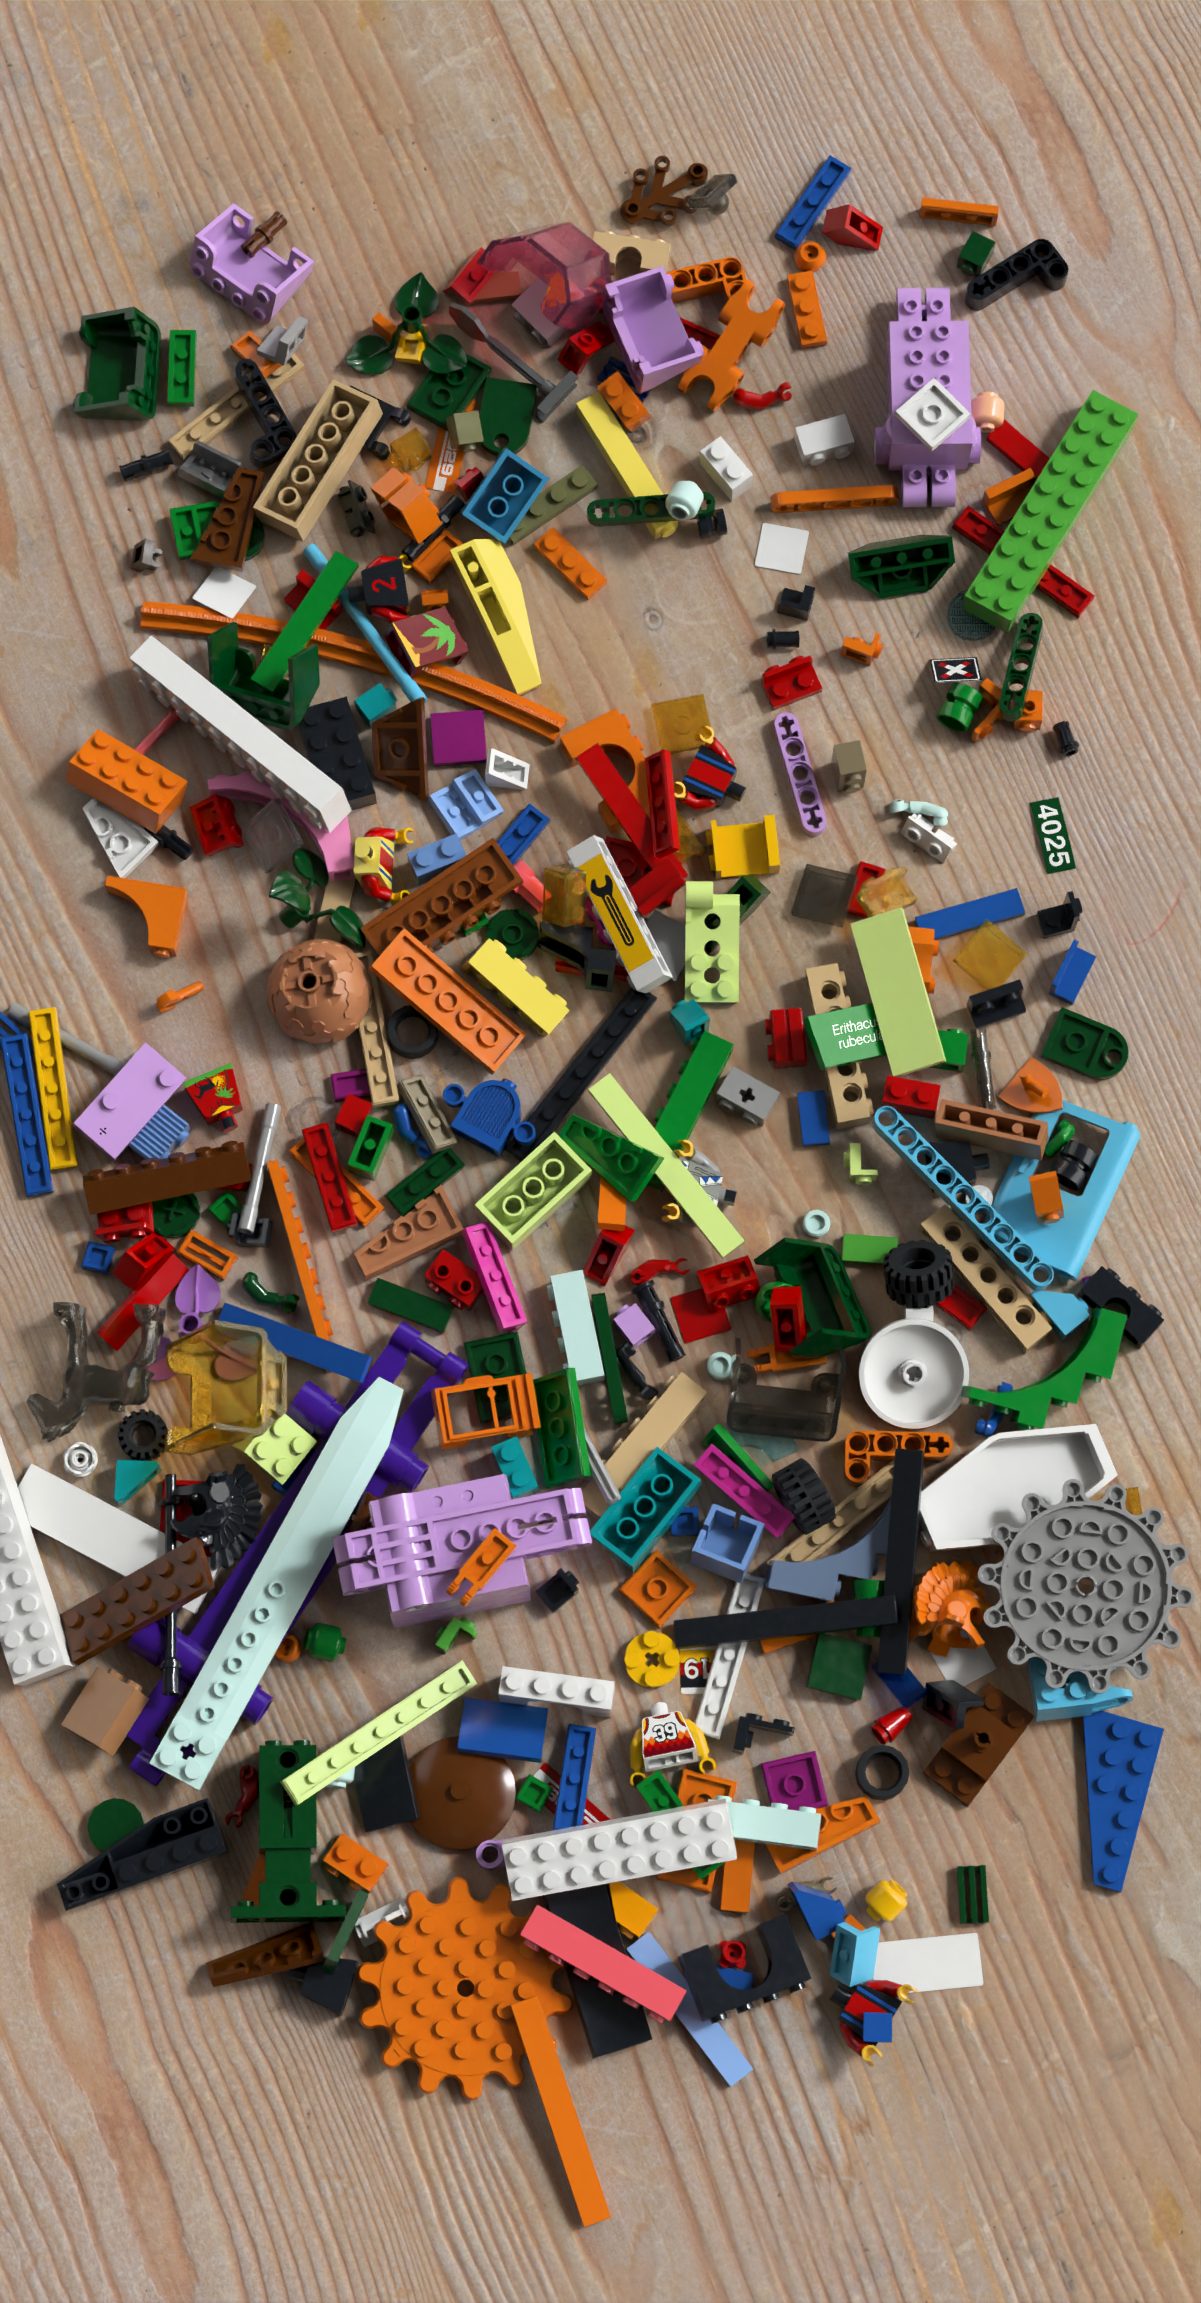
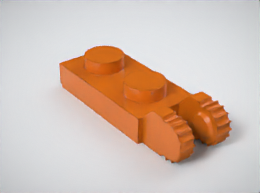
M774 1343L768 1344L767 1347L746 1351L747 1358L755 1359L769 1355L770 1359L768 1364L750 1367L751 1375L764 1374L771 1371L772 1373L825 1365L827 1363L825 1356L813 1358L792 1355L791 1351H775Z
M494 1528L458 1571L459 1575L448 1587L446 1593L450 1596L455 1594L466 1579L473 1586L463 1595L460 1604L464 1607L467 1606L477 1592L485 1587L517 1548V1545Z

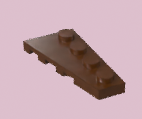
M238 467L223 495L224 498L221 504L216 508L212 516V521L200 538L196 551L190 557L191 563L239 572L243 571L256 515L253 506L261 494L265 477L264 472Z
M310 1922L206 1963V1967L213 1987L324 1962L325 1959L314 1925Z

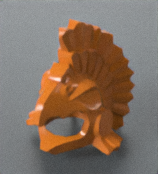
M954 1561L950 1566H947L945 1562L941 1564L935 1562L927 1572L923 1573V1577L919 1578V1585L916 1586L913 1593L910 1642L918 1635L925 1636L931 1632L933 1639L927 1649L935 1655L943 1657L947 1656L950 1647L977 1649L985 1645L979 1632L971 1623L973 1622L979 1626L985 1623L983 1619L984 1613L988 1608L992 1607L984 1600V1592L979 1587H974L979 1579L978 1570L981 1566L973 1567L970 1561H963L961 1565ZM960 1629H963L965 1632H967L969 1638L961 1637Z

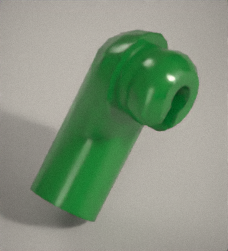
M1062 1120L1058 1123V1133L1045 1147L1044 1152L1051 1158L1075 1134V1127L1068 1120Z

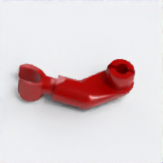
M784 382L777 390L769 391L762 395L738 388L734 391L733 397L735 403L741 407L762 410L776 403V400L780 398L783 401H789L792 394L789 391L783 393L791 388L788 382Z
M679 1258L676 1262L651 1259L634 1269L630 1274V1280L634 1285L638 1286L649 1281L658 1273L676 1271L681 1275H686L691 1269L683 1272L678 1269L680 1262L688 1261L685 1258Z
M250 1765L243 1766L239 1771L242 1795L236 1803L235 1811L227 1814L225 1818L228 1826L233 1817H238L237 1829L243 1826L242 1816L245 1812L249 1811L259 1795L257 1770L253 1766L250 1767Z

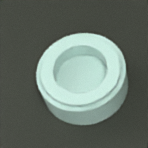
M812 1210L805 1215L803 1229L809 1237L821 1238L828 1233L830 1218L825 1212Z
M716 1352L707 1361V1372L715 1380H726L733 1373L734 1361L727 1353Z

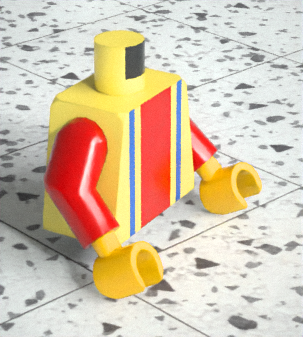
M374 827L369 829L364 834V837L356 838L353 871L366 895L385 902L390 900L393 906L410 894L407 890L392 893L393 841L395 840L399 845L413 843L414 841H409L406 838V833L414 832L412 828L395 831L391 828Z

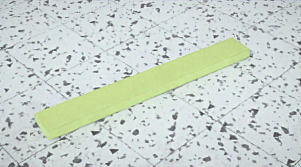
M609 1073L589 1088L588 1092L626 1139L665 1158L655 1172L656 1177L721 1258L724 1259L744 1244V1239L613 1076Z
M463 1660L458 1662L280 1781L295 1806L300 1804L477 1685V1682Z

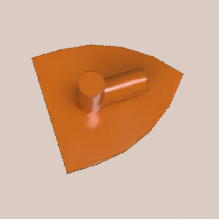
M1033 1057L1027 1061L997 1096L1008 1105L1031 1113H1049L1063 1109L1062 1093L1058 1081L1049 1069Z

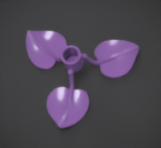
M197 1264L185 1274L176 1290V1306L180 1312L184 1313L179 1321L181 1332L178 1334L179 1338L176 1346L174 1347L172 1341L163 1336H155L148 1339L141 1346L132 1371L137 1376L150 1381H164L174 1377L183 1366V1360L176 1352L181 1349L185 1337L190 1340H196L202 1336L218 1351L222 1352L217 1358L216 1366L220 1375L229 1381H244L261 1374L263 1371V1359L258 1348L249 1340L233 1336L228 1339L225 1348H223L204 1331V1325L199 1318V1312L209 1313L213 1311L220 1302L221 1291L217 1282Z

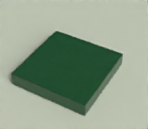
M825 1633L817 1634L806 1688L857 1701L861 1700L872 1645Z

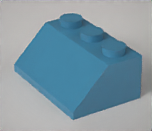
M504 447L460 513L505 544L550 478Z

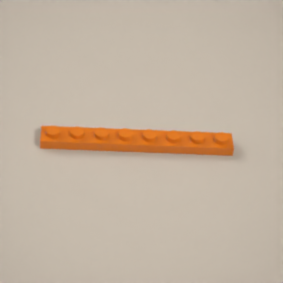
M277 1159L269 1161L267 1165L317 1337L329 1341L328 1336L333 1335L329 1319L323 1320L321 1310H325L326 1307L322 1293L316 1295L314 1285L319 1283L315 1269L308 1268L306 1259L311 1258L307 1242L301 1243L299 1234L304 1232L300 1217L294 1218L291 1208L297 1206L293 1192H287L284 1183L289 1182L285 1166L279 1167Z

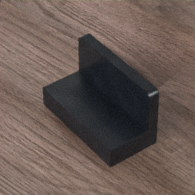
M954 1680L926 1682L922 1709L953 1729H963L967 1707L984 1706L985 1700Z

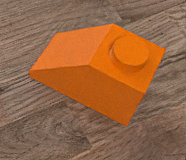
M1056 1171L1029 1176L1030 1191L1037 1223L1053 1224L1058 1222L1059 1218H1064V1209Z

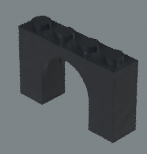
M786 1914L761 1923L756 1927L768 1960L766 1977L756 1988L741 1990L726 1983L717 1969L708 1944L677 1957L702 2022L710 2019L711 2023L714 2024L727 2019V2012L736 2009L737 2013L740 2014L753 2009L752 2003L763 1999L764 2004L780 1998L779 1992L789 1989L791 1994L806 1988L805 1982L812 1978Z

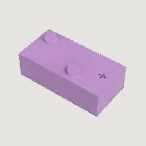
M145 1042L78 1117L72 1127L114 1162L163 1104L165 1105L181 1087L186 1077Z

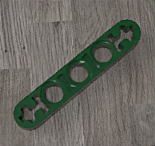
M702 491L703 500L708 504L707 509L702 510L700 506L698 513L692 519L708 518L714 513L715 499L712 494ZM668 494L599 499L592 501L587 507V519L590 524L597 527L679 521L673 518L666 508L665 501ZM653 503L659 510L654 515H648L643 509L644 506ZM623 505L629 506L632 509V513L628 517H622L617 512L618 508ZM610 507H613V518H610ZM595 509H601L602 518H597L596 514H593Z
M1035 613L1024 614L1018 623L999 700V714L1006 721H1016L1022 717L1043 633V620L1041 616ZM1030 624H1033L1030 634L1027 632V628ZM1023 643H1030L1033 645V647L1029 650H1023L1019 648V646ZM1019 663H1024L1028 665V668H1026L1025 670H1017L1014 668V666ZM1012 684H1021L1023 686L1018 691H1013L1009 687ZM1011 700L1015 701V707L1012 710H1008Z
M605 1292L592 1294L593 1312L614 1425L628 1423Z

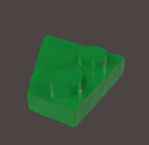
M219 500L169 509L179 561L190 559L193 552L196 551L200 538L212 521L216 508L220 505Z

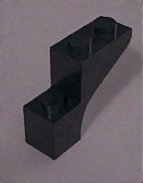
M540 921L539 949L578 968L585 977V989L612 992L617 951L592 948L594 927Z

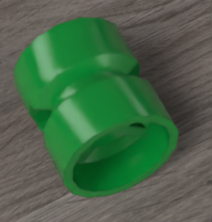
M952 683L946 695L948 702L942 704L936 718L941 724L954 731L967 732L974 718L972 712H977L983 696L976 689L966 684Z

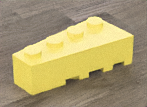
M489 938L478 947L460 970L465 974H468L470 971L473 972L478 980L477 983L481 987L491 991L494 989L497 992L498 1000L511 1009L515 1006L518 1009L516 1012L517 1016L543 1037L549 1035L570 1011L566 1007V1001L558 994L552 995L546 989V983L538 976L532 977L525 971L527 967L518 958L512 959L506 954L507 949L498 940L492 941Z

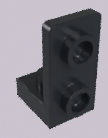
M1073 891L1067 892L1063 905L1037 911L1036 916L1043 939L1075 931L1077 922L1080 921L1082 905L1080 899L1074 897Z
M746 1713L745 1717H739L732 1752L744 1754L745 1748H751L754 1732L748 1731L749 1727L793 1736L795 1727L789 1726V1721L773 1719L772 1723L762 1721L763 1716Z

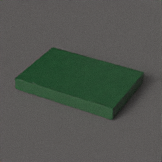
M466 354L467 366L463 370L449 374H436L429 371L407 403V409L448 431L446 418L455 413L466 412L486 382V377H489L492 373V368Z
M518 1332L464 1343L471 1378L490 1375L493 1379L526 1374ZM507 1384L492 1386L496 1393L494 1400L498 1420L511 1418ZM488 1387L473 1389L480 1423L493 1421L490 1397L487 1396Z

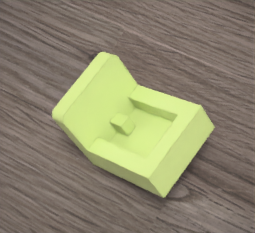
M850 1143L848 1152H844L843 1155L844 1168H849V1181H855L857 1185L872 1184V1181L877 1180L878 1170H861V1143Z

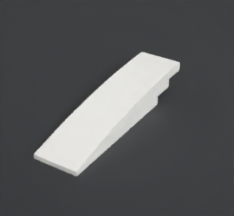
M32 1463L18 1486V1490L31 1527L124 1577L165 1554V1533ZM176 1540V1548H177L178 1546H180V1545L183 1544V1543H181V1542L178 1541V1540ZM206 1556L208 1565H210V1558ZM210 1568L213 1581L217 1576L220 1568L212 1571ZM207 1592L182 1607L196 1614Z

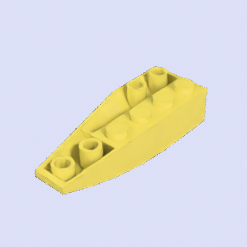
M474 539L451 549V563L516 694L521 695L541 686L542 683L521 583L499 539Z

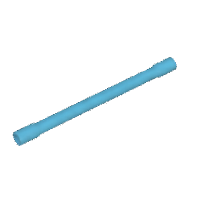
M311 544L304 549L303 554L315 571L321 574L328 561L317 545ZM344 588L338 597L344 609L399 683L409 701L412 702L419 697H424L425 704L428 698L417 683L411 679L356 602L349 603L348 591Z

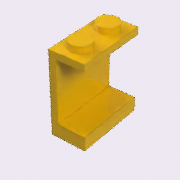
M774 814L764 815L763 822L717 826L716 820H711L710 829L705 831L707 846L712 845L713 855H708L709 870L715 871V879L735 878L750 874L756 876L779 873L780 858Z

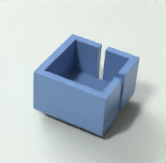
M713 1503L704 1522L703 1529H701L692 1549L690 1564L742 1584L762 1539L764 1523L741 1514L738 1530H735L733 1527L736 1512Z

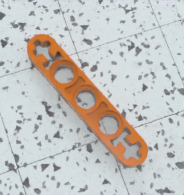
M877 485L778 492L771 495L770 500L773 512L791 513L891 506L899 502L897 486Z

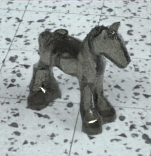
M71 1302L53 1303L54 1315L65 1328L67 1334V1357L62 1374L63 1394L57 1403L39 1393L31 1394L26 1401L41 1429V1434H43L42 1440L47 1439L48 1442H51L56 1437L60 1438L70 1433L82 1416L85 1415L89 1405H109V1411L125 1412V1406L142 1405L148 1400L150 1396V1383L155 1375L148 1368L156 1363L158 1346L164 1333L163 1322L166 1318V1309L153 1304L133 1305L135 1318L141 1327L140 1345L135 1356L116 1371L98 1365H89L86 1307H81L79 1304Z

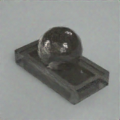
M719 174L710 178L689 198L688 204L690 209L706 208L713 215L725 213L729 206V198L726 193L737 183L735 174Z

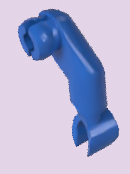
M406 1102L395 1106L392 1113L399 1136L412 1146H416V1153L419 1157L426 1158L431 1155L432 1152L427 1142L420 1138L421 1135L412 1128L409 1117L411 1112Z
M1002 1382V1386H998V1392L1013 1390L1012 1385ZM993 1405L988 1422L978 1419L975 1433L984 1435L983 1437L991 1436L1000 1424L1004 1414L994 1411L995 1406Z

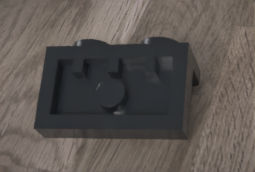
M1020 979L969 996L967 1008L976 1029L1026 1012V1007L1021 997L1024 988Z

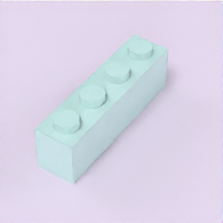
M583 1270L550 1276L551 1284L546 1285L549 1301H555L556 1311H552L554 1327H560L562 1337L557 1338L560 1354L565 1353L567 1363L562 1364L563 1369L568 1367L575 1368L578 1386L605 1381Z
M715 1795V1800L727 1799L734 1840L817 1851L821 1814L816 1813L815 1808L800 1806L799 1811L789 1810L788 1805L782 1803H771V1807L759 1806L760 1801L743 1799V1803L731 1802V1797Z

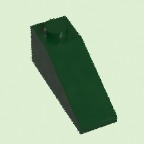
M753 874L742 876L727 893L740 894L739 926L771 893ZM711 913L705 918L704 923L707 928L715 929L720 925V918L717 914ZM711 940L705 944L704 948L709 953H712L719 946V943Z

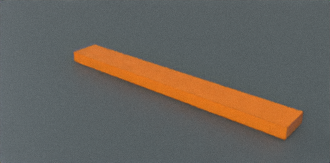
M534 1996L511 2004L510 2007L582 2225L586 2227L611 2218L539 1998Z

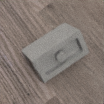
M299 316L288 330L276 326L257 348L256 354L285 365L304 342L308 319Z

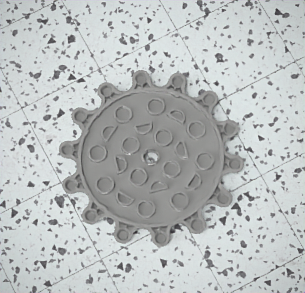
M1070 1479L1063 1485V1497L1060 1503L1048 1505L1038 1494H1026L1022 1499V1507L1027 1517L1025 1524L1014 1528L1007 1524L999 1523L993 1527L991 1536L1003 1548L1004 1558L997 1564L982 1565L978 1570V1578L983 1584L996 1587L1000 1593V1600L995 1606L985 1611L983 1619L988 1627L998 1628L1007 1626L1014 1631L1015 1641L1007 1653L1008 1659L1012 1664L1022 1665L1028 1659L1038 1657L1046 1663L1045 1681L1049 1687L1054 1689L1061 1688L1069 1674L1081 1672L1086 1675L1090 1689L1097 1694H1102L1109 1689L1110 1673L1116 1667L1126 1668L1136 1679H1145L1151 1673V1665L1146 1657L1147 1649L1153 1644H1160L1169 1649H1174L1180 1644L1181 1634L1169 1623L1168 1616L1174 1608L1191 1606L1195 1596L1190 1588L1180 1586L1173 1581L1172 1571L1176 1566L1183 1564L1188 1559L1189 1554L1187 1548L1182 1544L1164 1545L1158 1541L1157 1530L1164 1521V1514L1159 1508L1150 1507L1140 1515H1133L1125 1507L1127 1493L1126 1489L1120 1484L1109 1486L1102 1499L1093 1501L1086 1497L1080 1481ZM1082 1579L1090 1580L1093 1584V1591L1088 1594L1082 1593L1077 1586L1078 1582Z

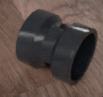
M716 509L708 518L697 519L701 539L709 538L712 534L719 536L727 534L723 509Z

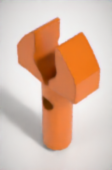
M197 981L176 992L171 989L156 999L158 1002L155 1004L161 1013L168 1012L174 1009L178 1002L203 991L204 985L201 981Z

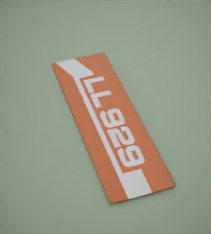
M476 399L472 401L466 412L475 410ZM440 427L438 428L425 487L455 493L456 486L453 481L459 479L465 452H461L460 448L451 449L449 433Z

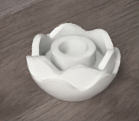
M83 1442L74 1443L63 1454L64 1468L74 1476H87L97 1466L98 1459L95 1449ZM83 1458V1461L78 1462V1459Z

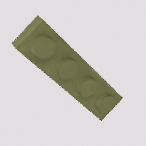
M583 464L537 496L509 537L513 546L598 488V483Z

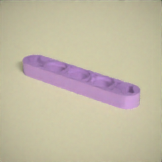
M783 712L775 719L774 732L804 832L812 837L819 836L825 831L827 823L798 720L792 713ZM785 720L788 724H792L790 726L791 737L786 738L785 728L780 727L782 726V721ZM790 744H796L800 747L801 751L798 755L791 756L787 754L786 747ZM797 768H802L807 771L808 776L804 780H796L793 777V771ZM803 793H811L815 801L810 805L803 804L800 801V796ZM813 810L815 820L821 821L818 828L815 829L813 825H808L811 819L809 812Z

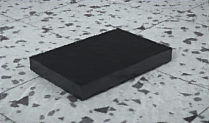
M399 1736L355 1766L354 1781L364 1829L367 1833L420 1819L403 1736Z

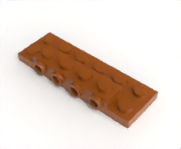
M491 838L360 929L379 956L404 928L434 953V947L441 942L443 945L451 943L456 938L455 933L463 927L465 930L473 928L479 922L477 918L485 912L488 915L495 913L501 907L499 903L503 901L502 897L524 883V881L495 839Z

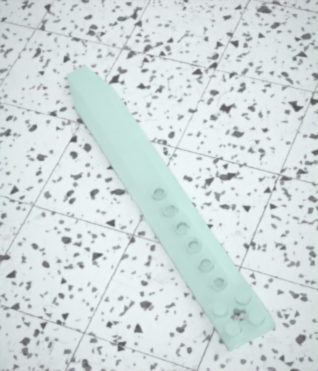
M378 1377L340 1418L186 1699L152 1757L150 1765L200 1791L334 1547L332 1539L340 1536L388 1449L403 1389ZM191 1744L194 1746L193 1751L196 1755L194 1758L189 1756L185 1760L182 1758L183 1752L180 1750L183 1746L188 1747Z

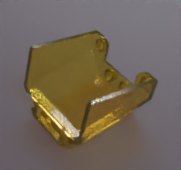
M212 1320L166 1346V1363L169 1369L176 1374L190 1376V1428L175 1426L169 1429L165 1437V1452L191 1456L260 1437L276 1420L287 1412V1358L282 1351L278 1352L267 1339L269 1335L262 1327Z

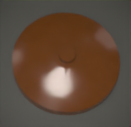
M459 1736L449 1737L436 1741L426 1747L410 1765L420 1819L411 1823L422 1837L436 1846L449 1850H470L477 1848L484 1841L494 1839L507 1825L515 1806V1782L511 1769L504 1758L457 1752Z

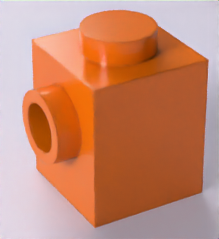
M1028 691L1023 715L1018 720L1013 721V729H1020V731L1027 733L1040 730L1043 712V691Z

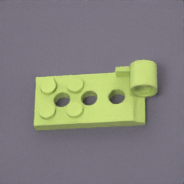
M686 881V1002L692 999L696 1002H739L740 894H713V881ZM714 913L719 916L720 925L717 928L709 929L706 927L704 920L708 914ZM714 940L719 943L720 951L717 955L709 956L705 953L704 946L708 941ZM711 967L718 969L720 972L719 979L714 983H709L704 978L705 971Z

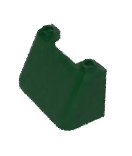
M136 307L81 316L79 336L91 348L88 392L77 393L73 402L74 413L86 419L134 421L153 419L156 413L161 348L159 326Z

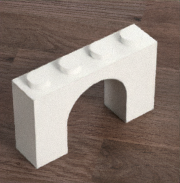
M502 1666L499 1700L503 1703L528 1706V1702L533 1701L557 1703L580 1708L583 1710V1714L611 1718L615 1681Z

